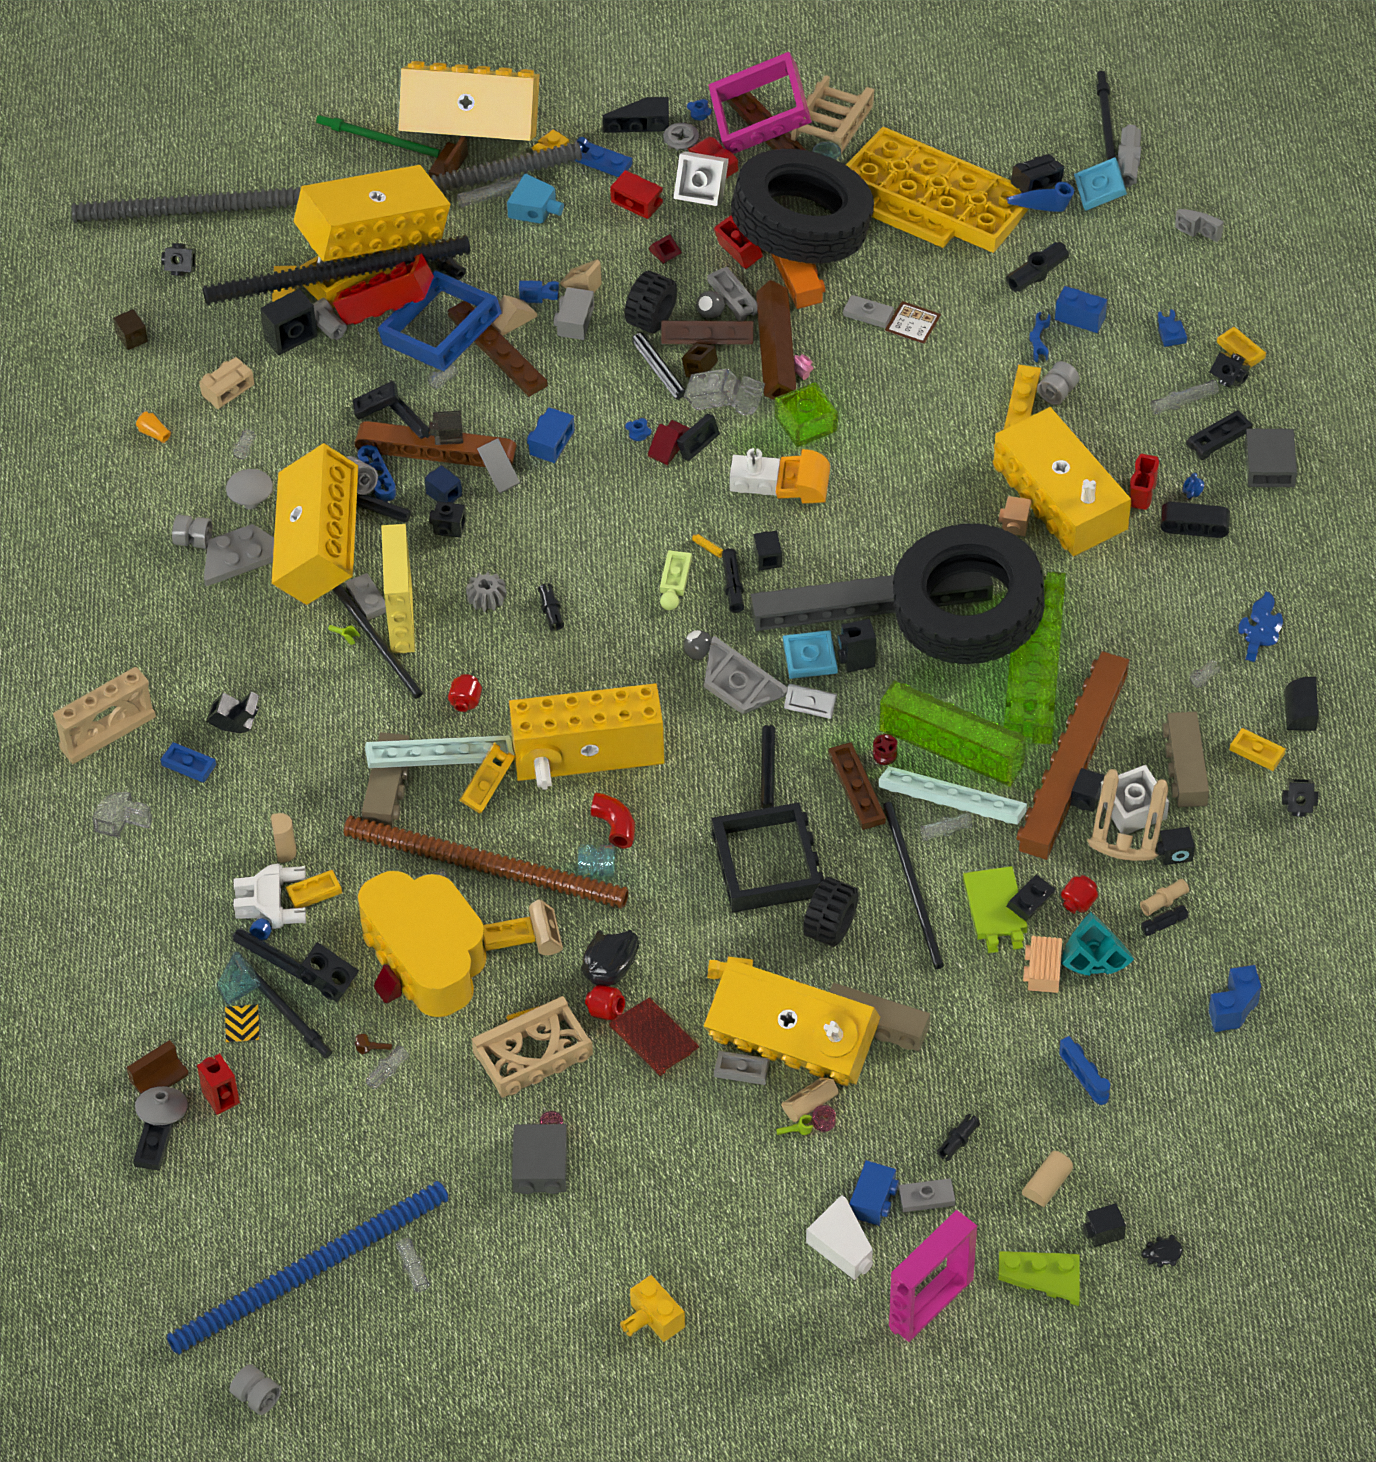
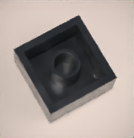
M300 289L260 308L264 339L278 356L318 336L314 305Z

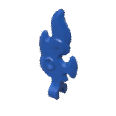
M1265 592L1264 596L1253 605L1251 619L1257 625L1252 626L1248 622L1247 617L1243 618L1239 623V633L1248 634L1245 637V640L1249 642L1245 660L1255 662L1259 646H1271L1278 642V633L1282 628L1283 618L1281 613L1271 614L1275 601L1270 592Z

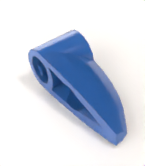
M1058 182L1054 189L1034 190L1007 197L1008 204L1025 208L1063 212L1066 210L1074 194V189L1066 182Z

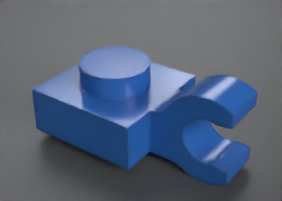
M519 280V298L526 303H543V299L558 300L559 282L551 281L542 286V281Z

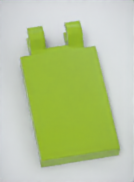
M1013 867L963 873V883L977 940L985 939L988 953L998 952V937L1010 935L1013 950L1023 949V933H1027V922L1006 907L1008 902L1019 892Z

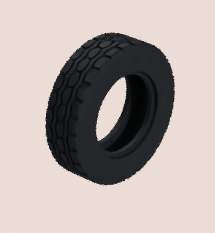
M800 149L769 150L749 159L740 169L731 202L733 221L737 228H739V231L749 241L775 256L791 261L813 264L836 262L857 252L865 241L874 210V199L871 190L854 170L831 157ZM797 196L806 198L824 206L832 214L826 216L800 214L783 207L773 197Z
M967 523L935 530L916 541L912 547H909L903 554V558L899 560L894 572L893 595L899 628L915 648L937 660L953 664H979L1002 658L1025 644L1031 638V635L1035 633L1043 617L1045 608L1042 568L1036 554L1018 536L995 526ZM963 572H980L991 575L1001 581L1008 590L1006 596L998 605L976 615H956L946 612L936 606L930 599L932 591L940 582L952 575Z

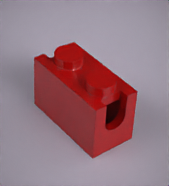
M626 170L610 186L612 203L646 219H649L663 203V199L659 197L663 187Z
M220 1053L215 1055L214 1058L208 1057L197 1065L202 1093L217 1115L240 1104L235 1075Z

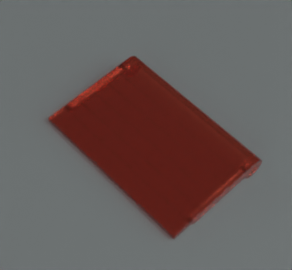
M650 997L609 1023V1026L659 1076H662L668 1068L688 1057L699 1048V1045Z

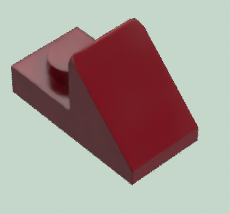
M671 420L667 426L659 424L650 445L648 457L668 465L680 450L676 440L690 428L674 420Z

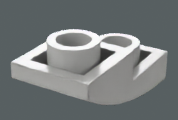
M1178 209L1176 211L1175 227L1181 232L1192 237L1199 232L1215 242L1222 238L1224 221L1193 210Z
M499 439L477 448L499 494L520 484Z

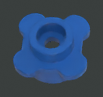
M705 99L687 104V109L691 111V117L694 120H704L712 113V110L708 108V101Z
M640 418L633 422L629 421L625 424V428L629 430V437L634 441H643L647 436L651 435V429L648 428L645 418Z
M1193 473L1185 480L1182 492L1187 494L1186 497L1188 499L1192 497L1197 498L1204 489V481L1197 478L1196 473Z

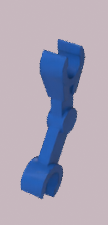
M1041 312L1036 314V325L1029 336V340L1033 344V359L1037 363L1039 354L1044 355L1046 361L1049 354L1047 347L1040 340V335L1043 329L1050 326L1051 316L1049 314L1047 320H1040Z

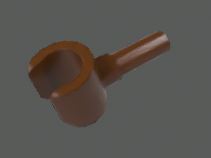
M359 1034L355 1037L356 1050L360 1054H366L371 1049H392V1044L369 1042L368 1035Z

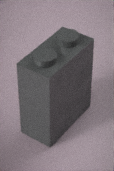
M1246 429L1247 487H1295L1297 465L1294 429Z
M514 1124L513 1193L531 1194L533 1192H546L548 1194H557L559 1192H566V1124Z

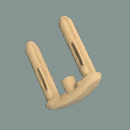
M1110 769L1104 776L1092 838L1087 839L1089 846L1103 854L1118 859L1131 861L1154 860L1159 856L1156 852L1168 794L1167 782L1164 779H1160L1153 787L1141 848L1138 850L1132 849L1133 836L1118 833L1116 845L1109 844L1106 840L1119 777L1115 769ZM1107 802L1108 808L1106 812L1103 829H1100V822L1104 804ZM1157 813L1153 838L1149 839L1153 814Z

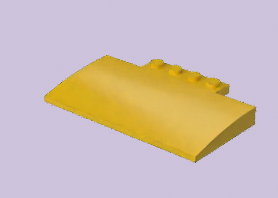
M884 126L846 164V166L861 176L871 190L874 199L872 218L942 248L955 236L994 253L1029 209L1008 204L1007 197L1022 193L1011 184V180Z

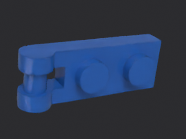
M578 137L576 140L580 145L582 158L581 161L576 159L575 162L619 177L625 170L628 171L632 166L631 157L592 144L584 137Z
M1070 1036L1060 1040L1059 1055L1094 1102L1099 1105L1106 1104L1109 1101V1080L1098 1075V1070L1094 1063L1088 1062L1082 1047L1078 1043H1074Z

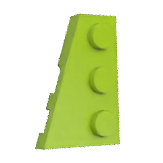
M999 1251L998 1280L1028 1290L1033 1288L1045 1292L1046 1296L1055 1299L1060 1297L1069 1300L1070 1304L1079 1306L1080 1254Z

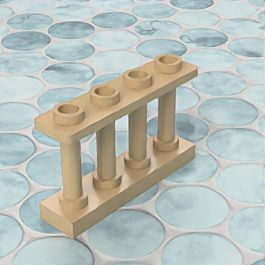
M825 75L821 82H817L813 94L808 95L806 102L812 121L838 128V130L830 132L811 125H804L792 130L791 140L796 141L801 132L829 140L833 144L832 154L840 156L872 109L875 89L866 87L862 94L858 96L829 87L830 76ZM826 96H830L855 105L848 108L825 101L824 99ZM821 108L844 115L846 118L839 120L816 113V110Z

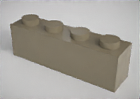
M1197 711L1167 713V721L1162 723L1163 738L1168 740V743H1165L1166 758L1171 760V763H1168V775L1174 781V783H1171L1172 798H1176L1177 807L1207 806L1209 787Z
M380 732L378 742L410 740L409 735ZM409 766L371 769L362 807L363 820L368 819L370 823L376 821L377 824L383 823L384 826L390 825L393 828L395 820H399L400 805L398 804L399 800L404 799L405 785H403V782L408 780Z
M833 982L830 993L872 1006L880 1015V1020L874 1034L877 1040L891 1042L907 1050L920 1051L930 1028V1013Z

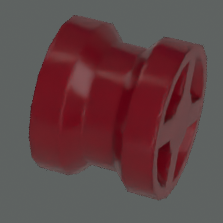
M889 734L878 735L873 741V759L881 765L892 764L897 758V740Z

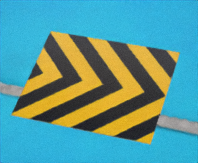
M258 1004L225 1007L226 1042L259 1040Z

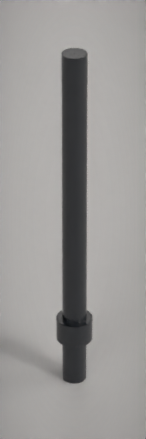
M1105 71L1097 72L1098 84L1096 90L1097 95L1100 97L1106 157L1109 160L1115 157L1108 98L1110 87L1106 81Z
M240 954L235 955L232 962L304 1036L303 1040L311 1048L314 1047L325 1059L330 1057L332 1051L322 1041V1036L315 1029H310Z

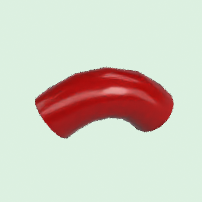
M596 792L592 800L591 816L601 818L610 824L611 830L608 839L612 845L618 848H630L635 837V822L629 808L614 797Z

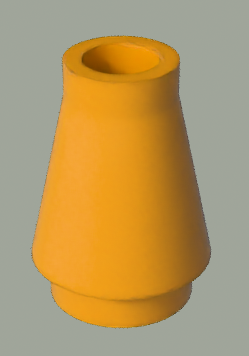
M146 411L136 421V427L139 428V432L162 443H165L171 435V432L154 413Z

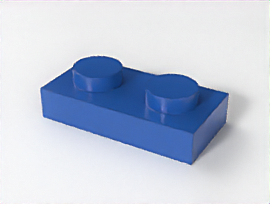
M172 742L160 760L161 766L203 783L216 766L214 758Z

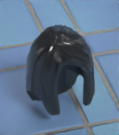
M598 930L584 953L581 966L583 975L596 986H612L617 984L626 975L635 961V956L639 949V940L636 933L628 930L618 934L603 935V932Z

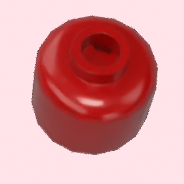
M462 674L452 680L448 701L454 706V709L460 712H467L478 706L482 693V686L478 679L469 674Z
M1087 876L1072 877L1061 891V897L1064 901L1063 906L1074 914L1076 911L1081 913L1087 912L1098 898L1096 890L1098 886Z
M597 985L591 992L587 993L585 1005L588 1007L592 1017L614 1020L623 1013L625 998L618 988Z

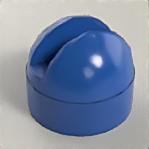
M260 918L253 922L249 931L257 938L267 940L272 926L267 919Z

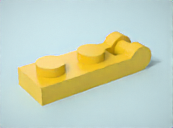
M493 743L488 750L484 760L459 801L479 814L483 812L515 758L510 752L505 753L500 750L501 747L496 743ZM494 758L501 761L500 766L493 763Z

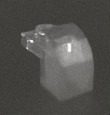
M116 792L108 795L99 803L92 816L95 832L118 838L125 823L149 829L152 823L150 806H146L141 802H132L130 792Z

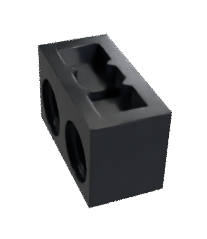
M316 942L295 974L305 984L312 985L321 991L325 998L338 1002L359 970ZM311 963L316 964L320 970L312 968ZM332 978L338 979L341 985L335 984Z

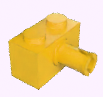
M652 1275L630 1289L631 1306L636 1312L620 1322L623 1331L626 1332L628 1330L626 1335L631 1337L635 1332L648 1324L660 1339L665 1342L685 1328L684 1310Z

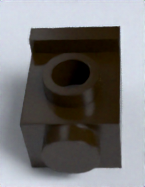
M695 343L681 358L686 377L701 380L707 379V373L718 362L715 346Z

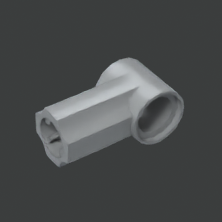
M321 298L313 303L316 326L330 339L338 340L342 338L347 330V326L333 312L329 302L325 298Z

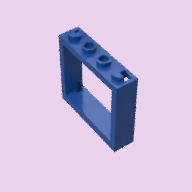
M435 270L432 273L434 277L426 297L420 302L414 303L412 301L405 304L402 308L395 310L377 329L383 345L444 372L502 312L496 296ZM441 291L477 306L436 348L401 333Z

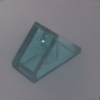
M239 952L233 953L217 983V987L226 1004L234 1003L262 985L251 964Z

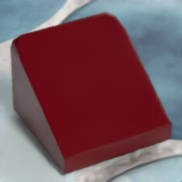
M671 234L656 241L648 248L663 264L682 253Z
M384 965L374 983V989L384 1003H389L402 996V989L399 978L389 965Z

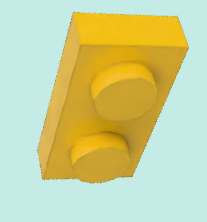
M1241 728L1230 744V751L1271 771L1275 770L1285 755L1286 748L1244 728Z

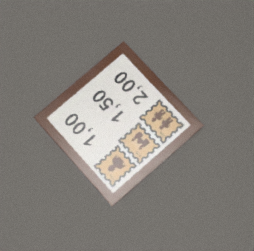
M902 301L884 331L925 344L942 314Z

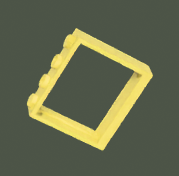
M406 524L381 525L384 597L390 649L393 654L415 652L413 592Z

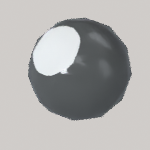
M715 291L703 292L696 301L698 313L707 319L717 318L722 314L725 307L723 297Z
M694 630L684 640L683 647L685 653L691 659L703 660L709 652L712 637L705 631Z

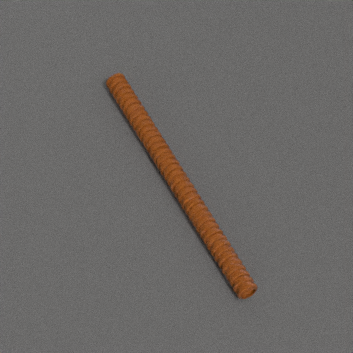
M353 815L346 819L344 825V835L346 837L352 836L353 839L359 837L360 841L366 839L368 843L372 841L375 845L381 843L383 847L388 845L391 849L394 847L398 851L403 849L406 853L408 851L413 855L418 853V856L422 857L425 855L426 858L432 857L433 860H438L439 858L441 862L447 861L448 864L454 862L456 866L460 864L463 868L469 866L471 870L475 868L478 872L484 870L486 874L489 872L493 876L499 874L501 878L506 876L509 880L511 878L516 882L521 880V883L525 884L528 882L531 886L536 884V887L551 888V891H556L557 889L559 893L565 892L566 895L572 893L574 897L580 896L581 899L587 897L589 901L595 899L596 903L601 901L604 905L610 903L611 907L617 905L619 909H622L628 899L629 891L625 886L620 888V885L605 884V881H600L599 883L597 879L591 880L590 877L584 879L582 875L576 877L575 873L570 875L567 871L561 873L560 869L553 871L552 867L546 869L544 865L540 867L537 863L531 865L529 861L526 863L521 859L516 861L514 857L509 859L506 855L504 857L501 854L494 855L491 851L487 853L486 850L479 851V848H474L473 850L471 846L465 847L464 844L458 846L456 842L450 844L449 840L444 842L441 838L435 840L433 836L428 838L426 834L422 836L418 832L413 834L411 830L406 832L403 828L400 830L398 827L391 828L390 825L384 826L383 823L377 824L376 821L370 823L368 819L362 821L361 817L355 819Z

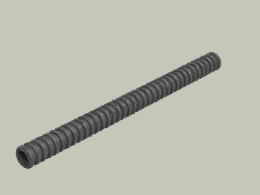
M574 141L573 144L567 143V146L562 144L559 148L554 146L553 149L547 148L546 151L541 149L538 153L533 151V154L528 152L525 156L523 154H520V157L513 156V159L507 157L504 161L503 159H500L499 162L495 160L492 164L486 162V165L479 164V167L474 165L471 169L466 167V170L461 168L458 172L453 170L450 174L445 172V175L440 173L437 177L432 175L431 179L441 192L446 193V190L451 192L454 188L460 190V187L467 188V185L472 187L475 183L477 185H480V182L485 184L488 180L490 182H493L494 179L500 180V177L504 179L509 175L514 177V174L521 175V172L527 174V171L534 172V169L539 171L542 167L547 169L548 166L554 167L555 164L560 166L563 162L568 164V161L573 163L576 159L581 161L582 153L579 143Z
M290 187L289 190H286V188H282V190L276 188L275 191H272V189H268V191L262 189L261 192H258V190H254V192L248 190L247 193H244V191H240V193L234 191L233 194H230V192H226V194L220 192L219 195H216V193H212V195L206 193L205 196H202V194H198V196L192 194L191 197H188V195H184V197L178 195L177 198H174V196H170V198L164 196L163 199H160V197H156V199L150 197L149 200H146V198H142V200L136 198L135 201H132V199H128V201L122 199L121 202H118V200H114V202L108 200L107 203H104V201H100V203L94 201L93 204H90V202H86V204L80 202L79 205L72 203L71 213L74 223H77L78 220H81V222H85V220L91 222L92 219H95V221H99V219L105 221L106 218H109V220H113V218L119 220L120 217H123V219H127V217L133 219L134 216H137V218H141V216L147 218L148 215H151V217L155 215L161 217L162 214H165V216L169 214L175 216L176 213H179V215L183 213L189 215L190 212H193V214L197 212L203 214L204 211H207V213L211 211L217 213L218 210H221V212H224V210L231 212V209H235V211L242 209V211H245V208H249V210H252V208L259 210V207H263V209L270 207V209H273V206H277V208L284 206V208H287L288 205H291V207L297 205L301 189L300 187H296V189Z

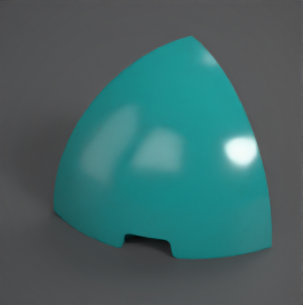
M1091 911L1075 929L1062 954V964L1074 972L1088 976L1092 973H1106L1107 975L1125 968L1134 960L1124 944Z

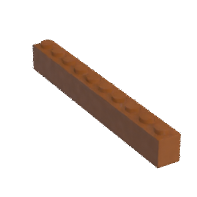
M1102 651L1098 660H1093L1090 669L1091 677L1085 678L1082 687L1084 693L1082 696L1078 695L1074 705L1076 711L1074 714L1069 715L1066 723V728L1068 729L1066 733L1062 732L1058 741V746L1060 747L1058 751H1053L1050 770L1045 769L1041 781L1043 784L1042 788L1036 789L1033 798L1035 804L1033 808L1029 807L1026 812L1025 821L1027 822L1025 826H1020L1016 840L1020 841V852L1048 860L1071 807L1072 788L1080 769L1088 768L1128 676L1130 659Z

